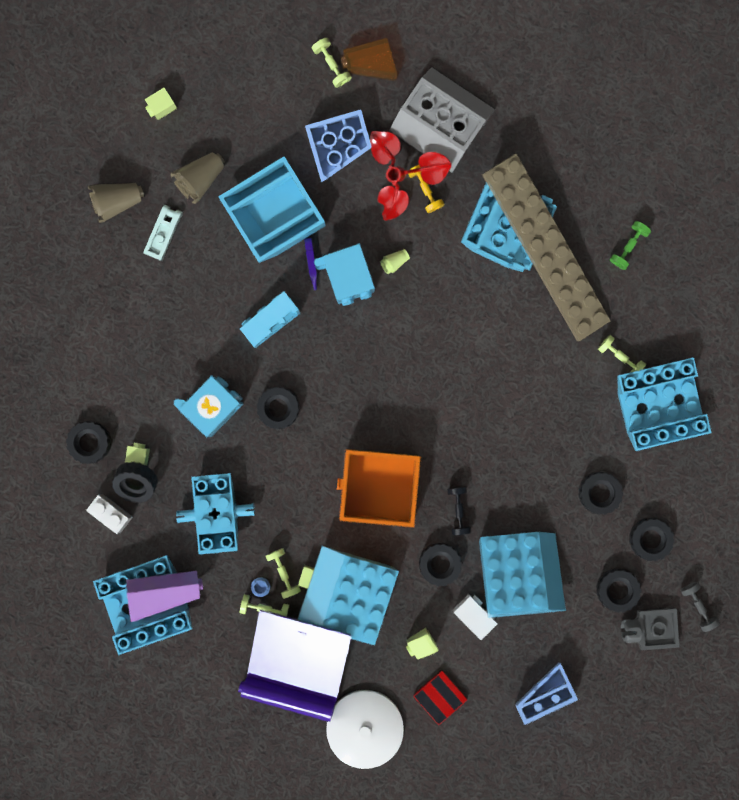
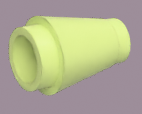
M403 249L384 256L380 264L387 274L394 273L410 257L407 251Z

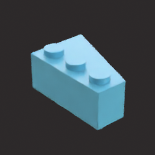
M282 292L267 306L265 305L257 311V315L252 319L251 317L246 319L242 323L240 330L253 347L257 348L297 317L300 311L287 294Z

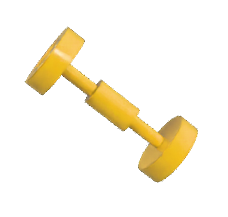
M417 165L411 169H417L421 167L420 165ZM421 172L408 174L410 178L418 176L421 182L420 186L425 196H428L431 204L425 207L427 213H431L445 205L442 199L434 201L428 183L424 182L421 178Z

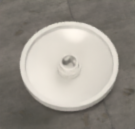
M358 690L342 697L335 704L331 722H327V738L331 749L340 760L356 768L369 769L386 763L396 754L403 739V720L397 706L387 696L372 690Z

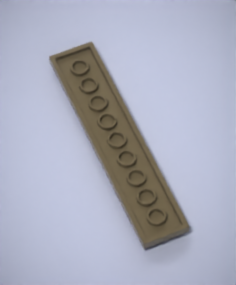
M517 154L482 174L576 341H581L610 322L609 317Z

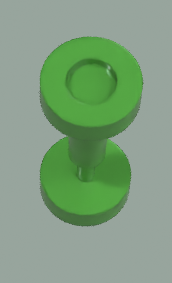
M635 221L632 225L633 230L637 233L633 238H630L623 249L624 252L621 257L613 254L610 258V262L620 269L626 270L629 266V263L624 258L636 245L639 235L648 237L651 233L650 228L641 222Z

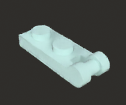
M167 205L162 207L143 252L144 254L160 261L163 260L183 212L179 210L174 211ZM167 216L172 218L171 223L165 221Z

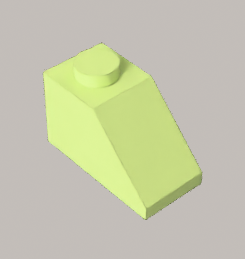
M426 628L407 639L408 645L406 649L411 656L415 655L417 659L438 651L436 642Z

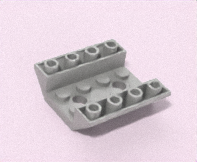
M431 68L420 79L400 109L389 131L423 154L427 152L443 154L450 160L452 167L449 171L453 173L463 158L464 153L495 109ZM428 100L433 106L431 109L426 110L422 107V102ZM462 122L465 128L462 131H457L454 129V124Z

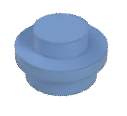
M263 577L256 578L251 584V591L258 597L266 596L270 591V583Z

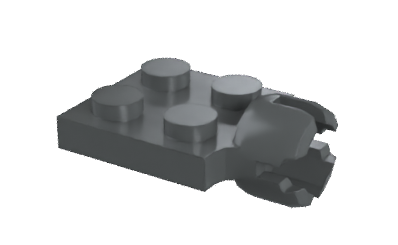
M676 608L637 610V617L635 619L623 620L621 622V628H625V632H621L623 641L626 643H639L640 650L679 647Z

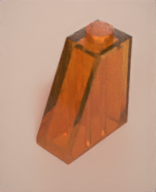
M387 38L343 50V57H340L343 69L347 68L349 74L392 81L397 80V71Z

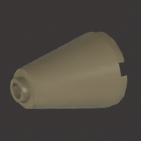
M212 152L173 171L171 178L175 176L176 181L174 184L187 199L190 195L194 199L192 203L196 204L223 170L224 159L220 154Z
M136 183L88 186V189L93 191L89 195L95 214L98 213V216H101V218H98L99 223L105 222L140 203L141 197H144L141 186H137Z

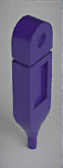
M306 238L304 242L309 275L314 290H317V272L314 263L312 238Z

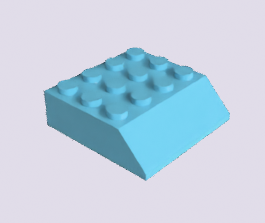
M285 157L280 158L218 196L259 263L281 254L326 226L325 221Z
M531 532L480 537L479 545L488 618L566 611L555 533Z
M322 546L298 620L351 634V639L375 645L399 571L386 564Z

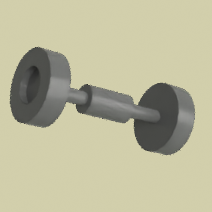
M692 582L681 588L680 591L683 596L692 595L697 610L704 616L706 621L700 624L702 631L713 630L720 625V621L717 617L709 619L704 604L695 594L701 587L698 582Z

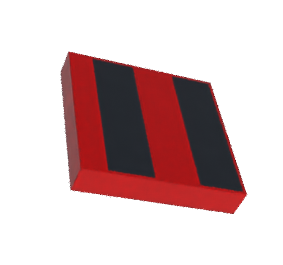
M443 670L413 695L438 725L467 701V698Z

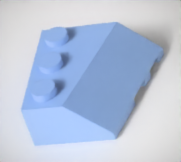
M361 110L305 126L321 182L372 148Z

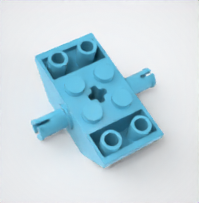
M231 473L192 477L194 509L176 511V516H185L176 518L177 523L190 521L196 523L199 554L238 551L237 519L241 516H255V510L247 511V509L255 508L254 503L236 504ZM214 508H216V511H220V515L217 518L212 515Z

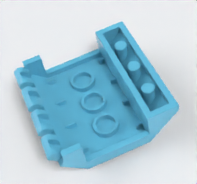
M486 183L461 243L471 251L504 267L523 272L524 269L531 270L533 263ZM541 195L544 204L553 218L557 206L552 204V199Z

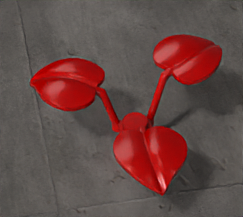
M371 132V151L375 160L384 165L388 164L392 159L391 165H389V169L386 172V177L395 187L386 186L378 194V203L384 206V211L382 212L383 220H390L400 216L409 204L408 193L404 190H399L400 187L397 182L403 181L406 174L421 172V178L424 182L431 185L438 184L445 179L452 164L443 154L427 152L419 158L421 168L405 171L400 166L394 167L396 160L394 156L398 155L401 150L399 138L390 132Z

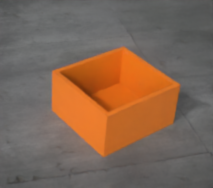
M346 449L343 479L338 478L337 490H342L339 521L414 527L420 456Z

